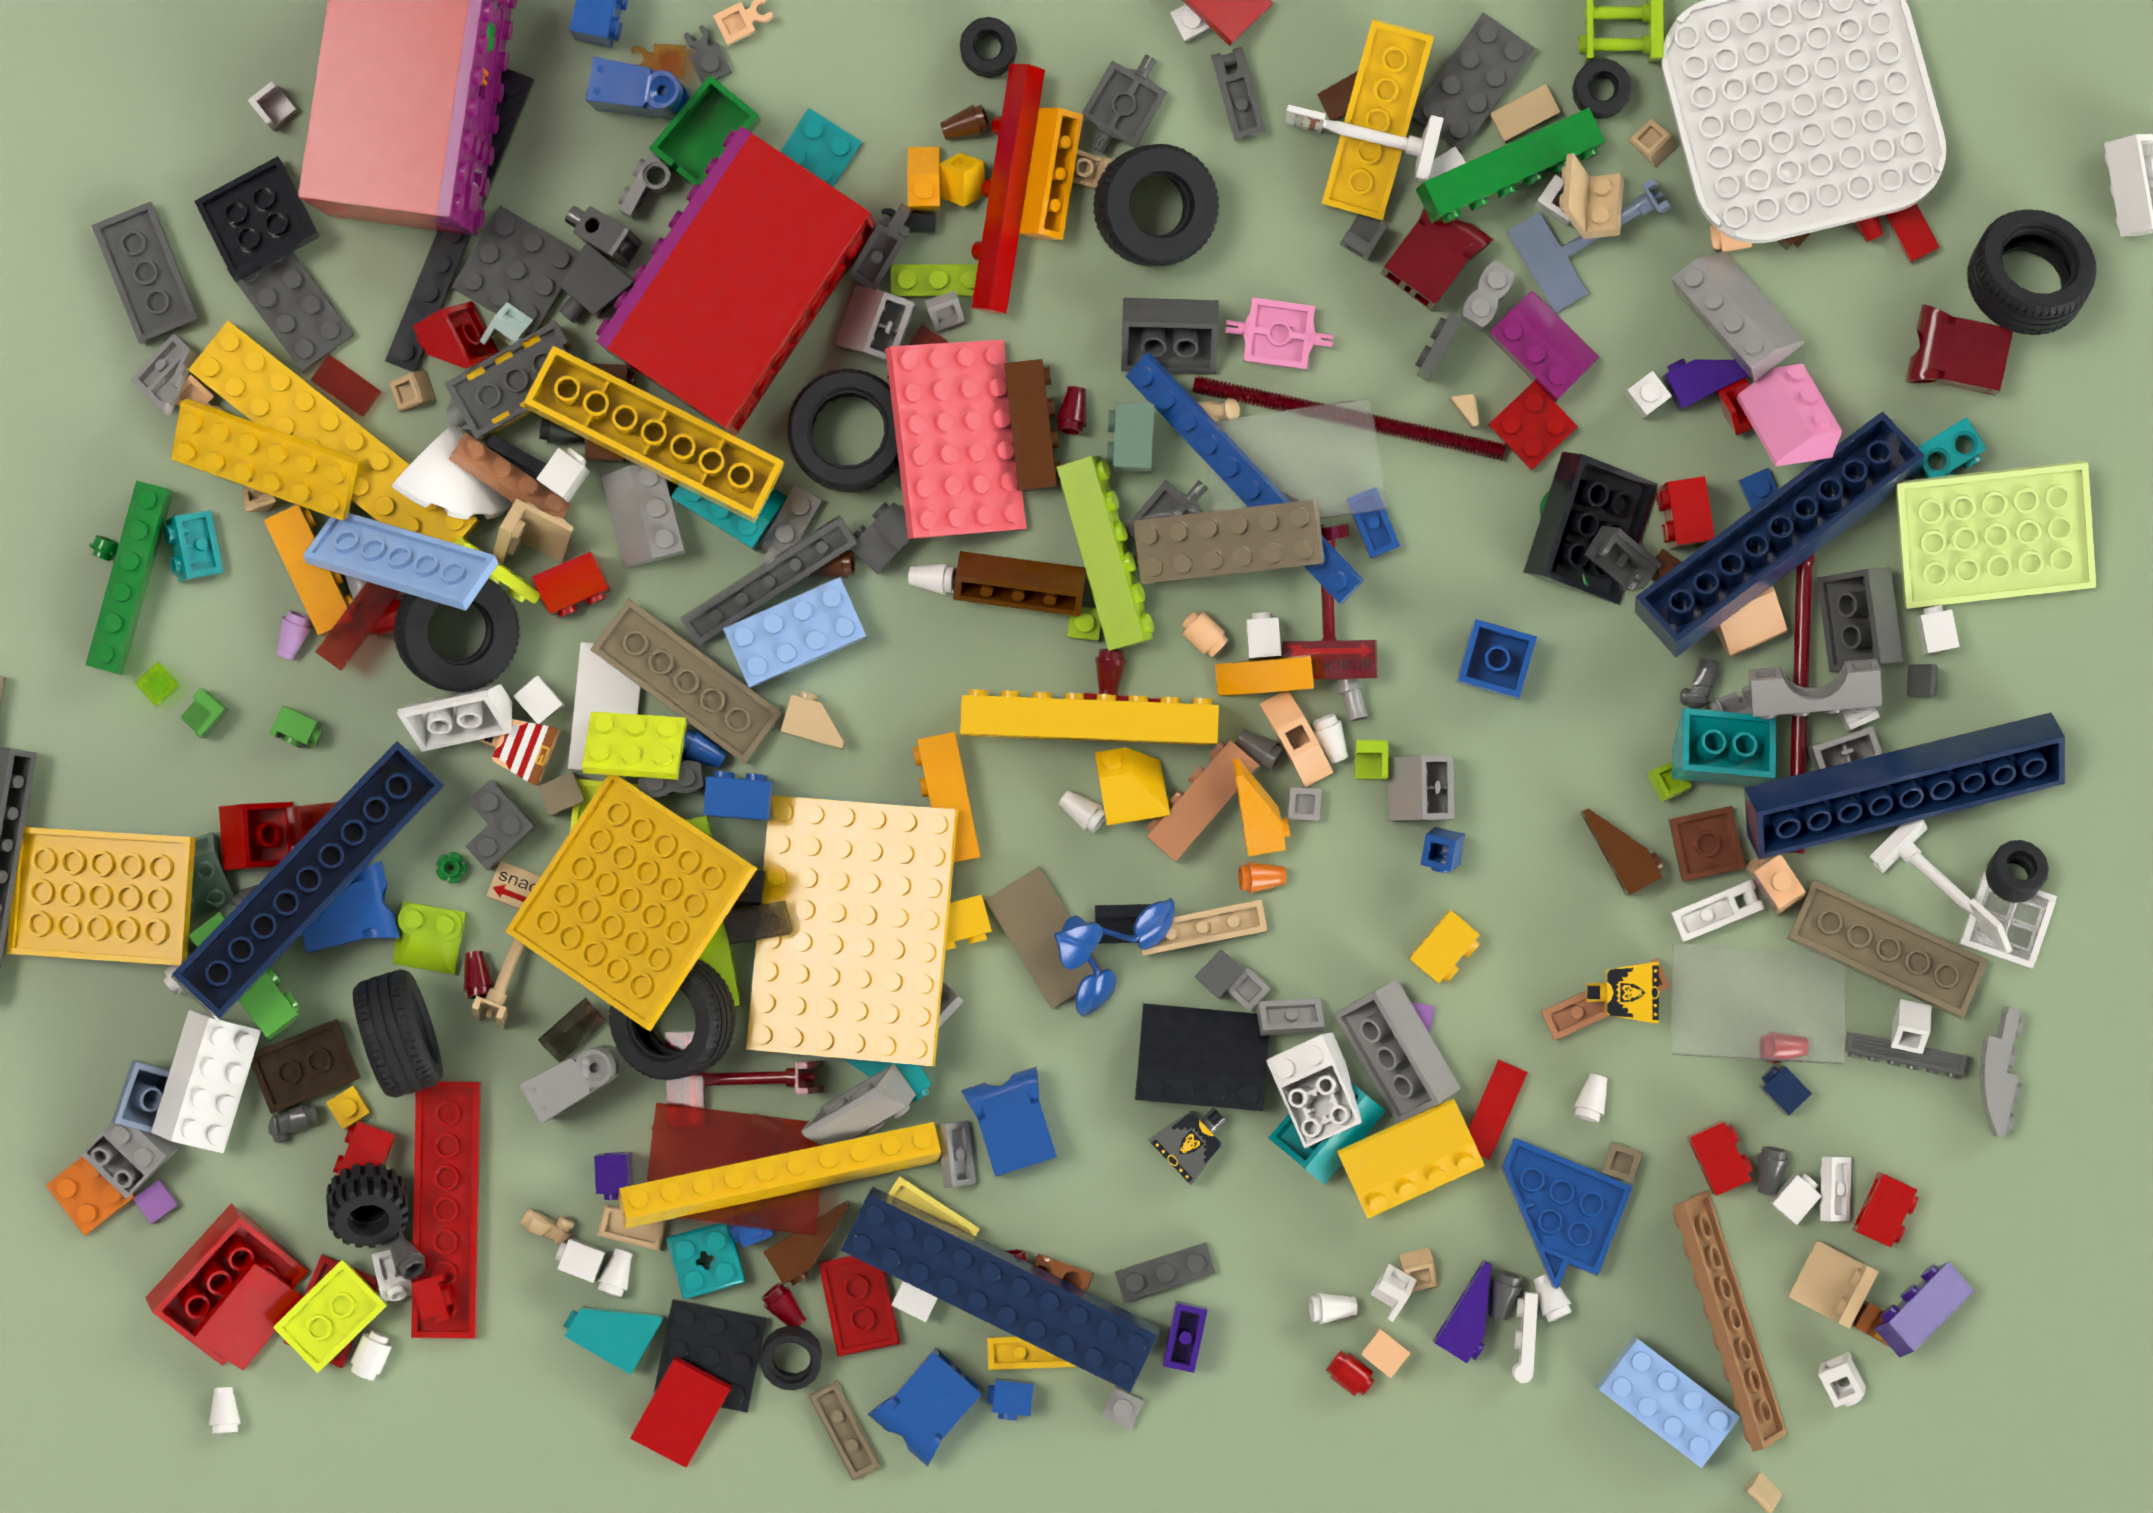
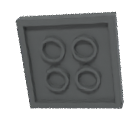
M499 206L456 278L452 288L495 314L498 313L506 302L510 303L533 319V322L526 331L531 334L540 329L562 292L560 285L580 252L504 207Z

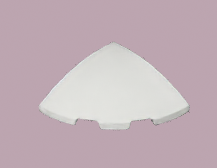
M451 425L436 438L391 486L423 507H428L433 503L445 508L448 516L460 519H469L473 514H484L486 519L495 518L508 512L513 505L507 498L449 460L455 446L463 435L454 425Z

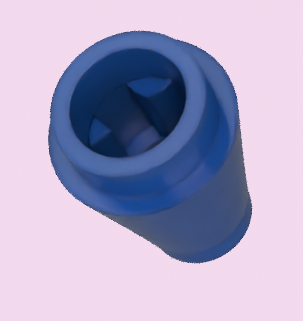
M687 729L682 758L719 768L725 758L726 751L722 750L721 747L698 730L693 732Z

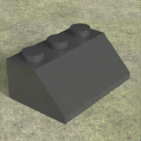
M1123 298L1121 371H1130L1144 354L1151 353L1169 373L1216 374L1219 300Z
M1891 567L1870 568L1817 577L1829 672L1841 671L1845 661L1877 659L1879 666L1904 662Z

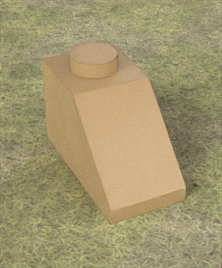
M799 691L798 696L791 695L781 732L844 750L845 742L822 703L816 702L818 696L804 691Z

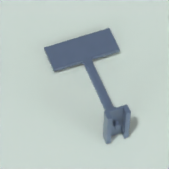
M1652 178L1642 184L1645 193L1633 199L1635 203L1622 210L1621 225L1639 214L1644 216L1654 209L1663 214L1673 208L1672 204L1667 200L1659 203L1658 199L1663 197L1661 191L1653 193L1652 190L1660 186L1656 179ZM1541 212L1536 213L1507 231L1555 313L1589 294L1570 263L1569 257L1600 238L1583 239L1580 235L1561 246Z

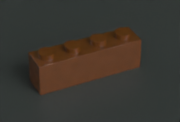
M1042 359L1004 363L1019 491L1026 492L1057 488L1056 480H1060L1057 466H1060L1061 463L1060 461H1054L1053 449L1059 448L1057 429L1050 430L1049 417H1055L1053 398H1047L1045 387L1052 385L1050 366L1043 367Z
M960 551L953 600L1080 616L1086 569L1085 567Z

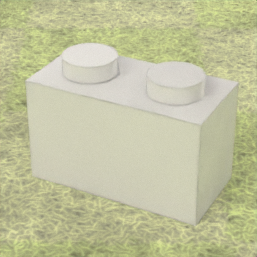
M558 448L537 477V480L569 502L590 473L585 467L588 461L571 448H568L566 452Z

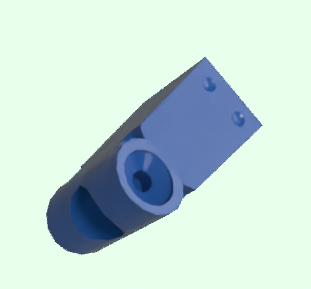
M593 56L586 101L596 111L644 117H663L672 120L691 98L688 90L670 72L652 70L648 67Z
M382 861L366 867L303 932L302 937L306 953H313L368 938H401L396 915L384 902L388 883Z
M1037 1066L1013 1073L1002 1086H992L984 1082L961 1090L978 1119L995 1176L1057 1157L1039 1100Z
M935 1347L899 1390L871 1410L868 1415L886 1431L901 1435L907 1444L908 1450L928 1467L941 1440L982 1395L983 1388Z

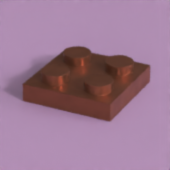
M1732 806L1668 819L1682 881L1745 868Z

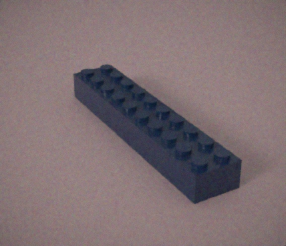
M1882 411L1839 443L1832 458L1815 461L1635 597V613L1675 658L1894 494L1897 483L1912 480L1922 473L1925 455Z
M2052 712L1746 787L1744 788L1747 836L1760 860L2065 784V735Z
M396 741L171 974V978L219 1021L442 789L444 784Z
M872 1187L841 1251L1128 1392H1131L1161 1327L1084 1291L875 1187Z

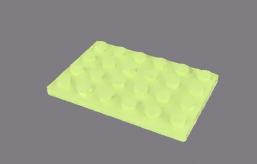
M2086 460L1906 480L1896 484L1903 598L1906 609L2096 588L2089 467Z

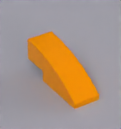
M1310 655L1215 664L1218 696L1314 688Z

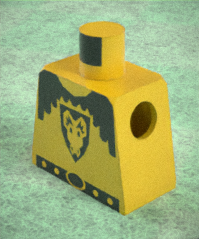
M1647 962L1604 970V983H1586V1002H1604V1015L1659 1023V962Z

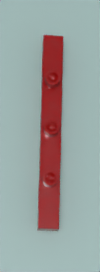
M1030 64L1009 65L1002 115L995 117L991 123L992 132L998 135L992 179H986L981 186L983 196L988 198L982 241L975 242L971 249L973 258L979 260L971 308L986 313L1007 314L1045 74V69Z

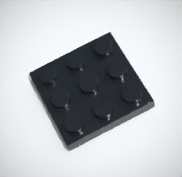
M279 156L194 201L235 282L320 237L301 198L298 197V192Z
M672 1299L654 1392L673 1358L676 1356L732 1385L721 1408L748 1413L767 1317Z

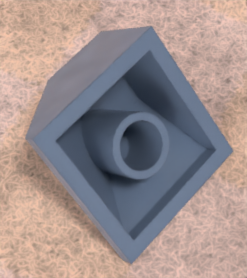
M132 1060L111 1122L151 1133L170 1069L145 1061Z

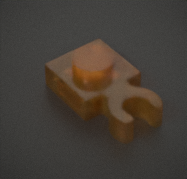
M654 43L653 53L640 46L631 48L632 54H641L644 58L643 62L638 64V66L652 68V70L657 71L665 70L672 73L677 79H685L686 45Z

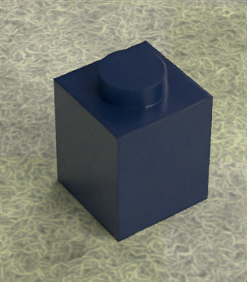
M1774 1065L1761 1077L1763 1083L1759 1088L1787 1116H1790L1812 1095L1786 1066L1781 1065L1777 1068Z

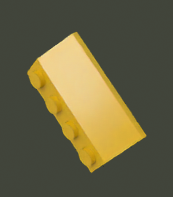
M1454 1098L1337 1151L1367 1218H1371L1485 1166Z

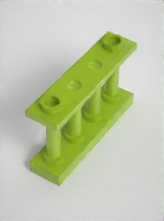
M1584 0V35H1579L1578 41L1579 54H1584V63H1589L1593 60L1594 51H1642V54H1648V63H1660L1661 59L1664 58L1663 0H1647V3H1643L1642 6H1593V0ZM1593 19H1642V22H1647V35H1643L1642 38H1594Z

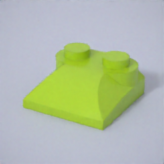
M403 901L398 915V927L401 938H396L392 964L455 975L467 912Z

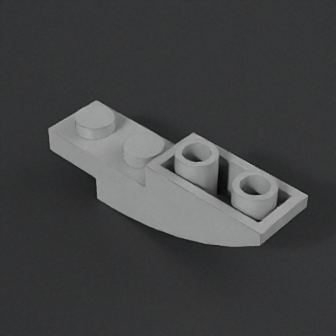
M2003 1007L1997 1036L1983 1035L1979 1066L1980 1092L1986 1120L1992 1135L2005 1138L2006 1132L2010 1133L2014 1123V1114H2011L2013 1101H2018L2022 1084L2018 1082L2019 1076L2007 1073L2008 1067L2012 1068L2017 1052L2013 1048L2015 1036H2020L2022 1032L2024 1018L2020 1017L2021 1010Z

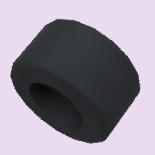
M992 17L979 18L970 23L963 31L959 44L962 61L966 67L977 76L986 78L999 76L1009 70V65L1014 63L1017 53L1015 34L1009 25L1000 19ZM983 36H994L1000 42V53L993 59H984L976 52V44Z
M1606 58L1595 59L1585 64L1576 75L1572 87L1573 100L1580 111L1589 108L1596 119L1610 118L1619 113L1629 100L1631 93L1630 77L1625 68L1616 61ZM1605 77L1612 82L1614 92L1611 98L1600 101L1592 97L1589 87L1593 79Z
M2023 840L2008 841L1998 848L1988 862L1986 869L1987 883L1993 893L2001 899L2012 903L2025 902L2033 898L2047 880L2049 872L2047 858L2038 847L2030 842ZM2014 863L2021 866L2027 873L2028 879L2021 880L2012 876L2006 864Z

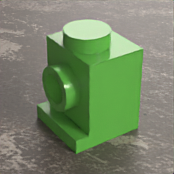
M282 705L269 735L280 738L281 734H285L283 741L301 748L302 743L315 748L323 731L319 729L321 722Z

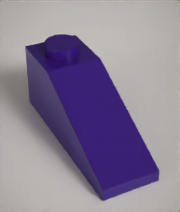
M1684 358L1667 366L1669 372L1662 376L1679 411L1726 386L1749 377L1735 360L1694 359L1686 363Z
M1485 1260L1481 1262L1432 1340L1435 1344L1465 1363H1468L1470 1358L1476 1360L1485 1346L1481 1341L1485 1334L1491 1264Z

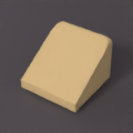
M1652 118L1629 139V142L1654 167H1658L1677 148L1673 136Z
M425 370L411 372L389 382L399 412L415 408L436 399L429 376Z
M1468 394L1450 397L1449 402L1470 429L1476 428L1479 424L1476 396Z
M1429 1248L1399 1255L1402 1272L1416 1279L1412 1292L1438 1286L1434 1260Z
M1762 1472L1757 1473L1744 1486V1490L1767 1513H1771L1775 1509L1782 1496L1781 1491Z

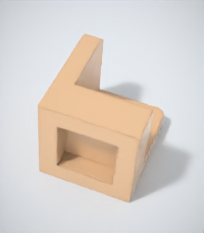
M1378 1327L1375 1331V1336L1362 1351V1356L1392 1378L1410 1355V1351Z

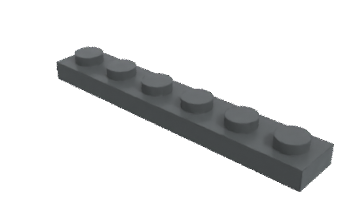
M838 515L683 615L681 622L699 646L721 632L723 628L732 625L857 544L858 540L843 518Z

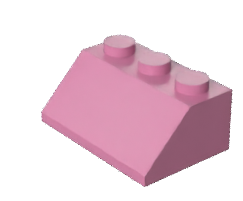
M1803 363L1774 367L1738 394L1737 401L1775 467L1833 457L1842 430Z

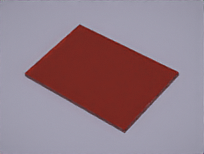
M656 1103L654 1123L651 1127L652 1140L646 1182L821 1145L804 1137L801 1131L809 1121ZM821 1187L673 1219L815 1235L817 1217L820 1211Z

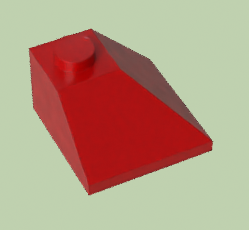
M473 301L440 309L412 326L419 345L425 350L427 355L465 369L474 367L499 352L492 337L485 345L479 342L487 328Z

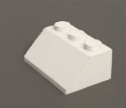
M2136 134L2105 142V161L2109 168L2110 190L2115 202L2116 224L2119 228L2120 236L2152 234L2153 134Z
M498 684L477 690L474 689L473 691L457 692L451 695L413 702L399 708L397 715L421 752L511 733L513 702L503 686Z

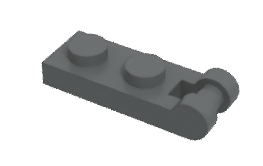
M1242 47L1232 49L1233 52L1221 55V53L1211 55L1234 141L1265 133ZM1236 65L1238 73L1227 75L1225 67Z

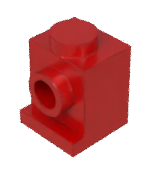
M446 1272L411 1283L421 1320L430 1318L431 1324L450 1319L448 1312L450 1311L449 1305L453 1304L452 1295L449 1287H443L442 1281L447 1279Z

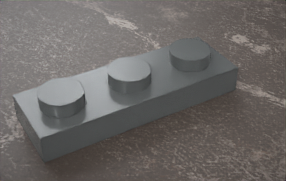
M1206 1242L1115 1271L1124 1302L1215 1274Z

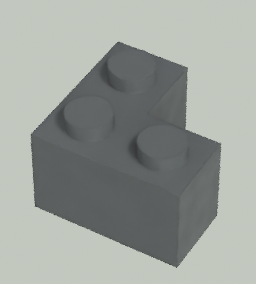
M490 779L467 800L488 825L465 847L486 870H492L537 828L534 822L494 780Z

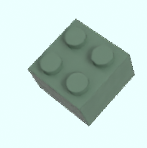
M1116 402L1115 410H1109L1108 432H1114V442H1108L1107 464H1113V472L1151 474L1154 404Z

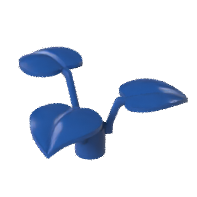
M1172 898L1158 901L1145 908L1135 921L1134 935L1101 927L1095 922L1087 923L1077 915L1070 917L1064 923L1062 931L1054 933L1062 966L1072 970L1088 961L1093 969V975L1084 977L1076 991L1075 1005L1080 1016L1084 1017L1100 1008L1113 994L1116 986L1114 972L1110 969L1100 972L1099 966L1091 957V952L1096 949L1102 935L1106 934L1129 942L1138 941V946L1142 950L1154 947L1164 939L1172 925L1175 912Z

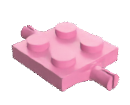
M1252 297L1250 314L1246 322L1226 320V326L1230 327H1225V333L1244 335L1245 352L1243 362L1300 370L1307 369L1308 355L1313 345L1332 348L1334 334L1315 332L1313 323L1315 306Z

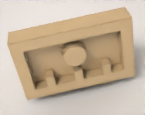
M1574 153L1567 154L1566 166L1562 167L1564 193L1559 198L1561 211L1567 215L1573 228L1577 229L1583 239L1620 235L1624 178L1620 173L1590 177Z
M516 498L499 528L492 555H495L497 561L503 565L508 554L514 556L520 543L558 562H563L574 527L564 519L549 515L539 510L534 504L523 502Z
M1816 1241L1788 1296L1850 1329L1879 1271L1820 1241Z

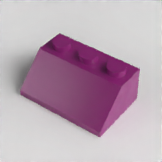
M1533 291L1529 292L1487 335L1554 402L1599 358Z

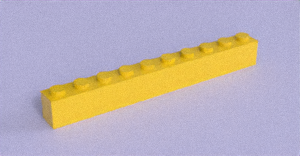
M934 1122L622 1187L619 1188L618 1201L626 1229L937 1163L941 1149Z

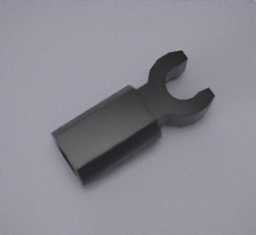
M891 208L882 210V215L884 216L887 214L893 217L896 213ZM911 211L904 223L905 226L910 228L908 233H935L936 212Z

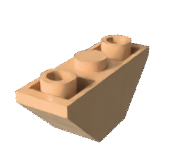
M1282 691L1259 704L1305 788L1333 773L1316 736L1289 691Z

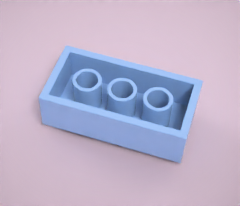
M841 577L723 628L747 685L751 689L867 638Z
M1635 1336L1632 1337L1595 1386L1701 1468L1740 1418L1735 1412Z

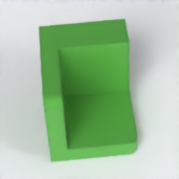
M200 688L192 697L194 702L181 715V720L190 726L198 737L205 739L229 709L206 689Z

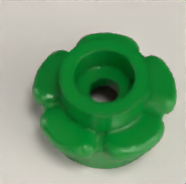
M99 535L95 536L93 543H89V546L94 549L92 555L111 561L112 556L116 555L119 545L118 542Z
M450 852L448 855L443 854L436 862L438 866L436 874L442 881L447 880L451 884L457 883L466 874L467 863L462 860L463 858L459 853ZM453 865L454 870L450 871L448 866Z

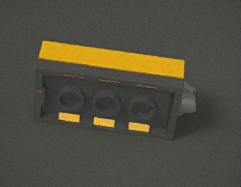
M556 320L552 321L445 382L444 384L451 394L446 410V418L449 423L457 428L472 431L474 437L481 442L488 438L490 434H495L532 413V411L525 408L524 400L552 346L567 352L566 349L571 347L559 323Z

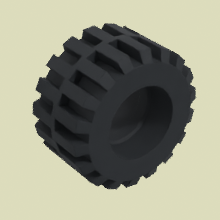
M358 1163L352 1165L351 1169H342L340 1176L334 1175L331 1179V1184H328L326 1189L327 1221L330 1231H333V1235L337 1239L342 1238L344 1244L350 1245L353 1243L357 1248H362V1246L375 1248L377 1244L382 1246L388 1244L389 1239L395 1240L399 1237V1232L405 1230L406 1222H408L409 1218L407 1189L402 1176H397V1171L394 1169L386 1170V1165L382 1164L373 1166V1163H366V1165L360 1166Z

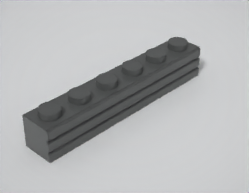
M1847 1032L1843 1051L1848 1052L1850 1057L1860 1058V1055L1868 1056L1867 1060L1879 1062L1880 1059L1887 1060L1889 1065L1899 1066V1063L1907 1064L1906 1068L1914 1070L1924 1067L1927 1068L1926 1072L1938 1074V1071L1946 1072V1076L1958 1078V1075H1964L1967 1061L1966 1055L1926 1047L1923 1054L1891 1048V1040Z

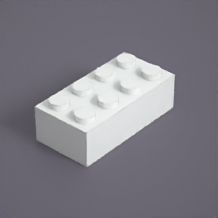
M189 1010L151 1133L172 1142L224 1153L261 1030L225 1018L217 1021L212 1015Z

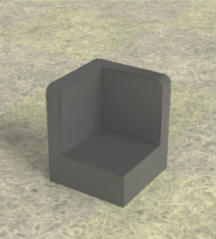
M1358 214L1340 245L1367 261L1386 231L1388 224L1384 222L1380 224L1368 216Z
M1219 950L1194 977L1215 997L1219 998L1244 970L1223 950Z

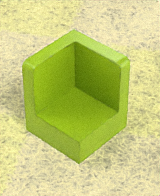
M1388 740L1355 741L1354 777L1356 779H1388Z

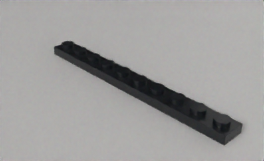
M508 68L506 71H502L501 84L504 85V95L502 102L497 103L496 115L499 116V128L497 134L492 136L491 146L494 147V160L491 166L488 165L486 176L490 180L489 192L535 82L533 78ZM483 197L482 209L485 205L487 197ZM437 231L385 359L386 362L410 372L418 370L425 350L419 345L412 326L443 308L472 235Z

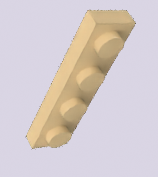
M1262 899L1174 916L1170 930L1164 939L1152 948L1141 949V954L1144 956L1268 931Z

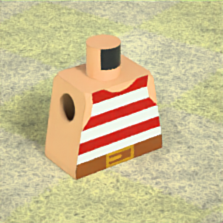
M512 719L511 733L480 739L479 742L496 748L492 761L527 782L538 786L542 781L561 730Z
M1781 854L1760 860L1758 857H1755L1745 864L1746 871L1754 880V883L1776 916L1804 898V888Z

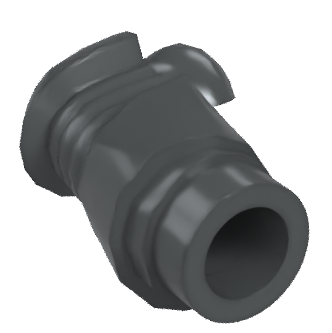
M1704 658L1699 659V665L1691 685L1692 689L1684 688L1681 690L1680 702L1683 705H1689L1691 709H1699L1710 703L1708 696H1710L1711 689L1719 676L1717 661Z
M302 1103L284 1114L276 1115L274 1113L269 1121L268 1133L273 1136V1140L277 1143L287 1142L290 1139L291 1132L319 1123L316 1105H304Z

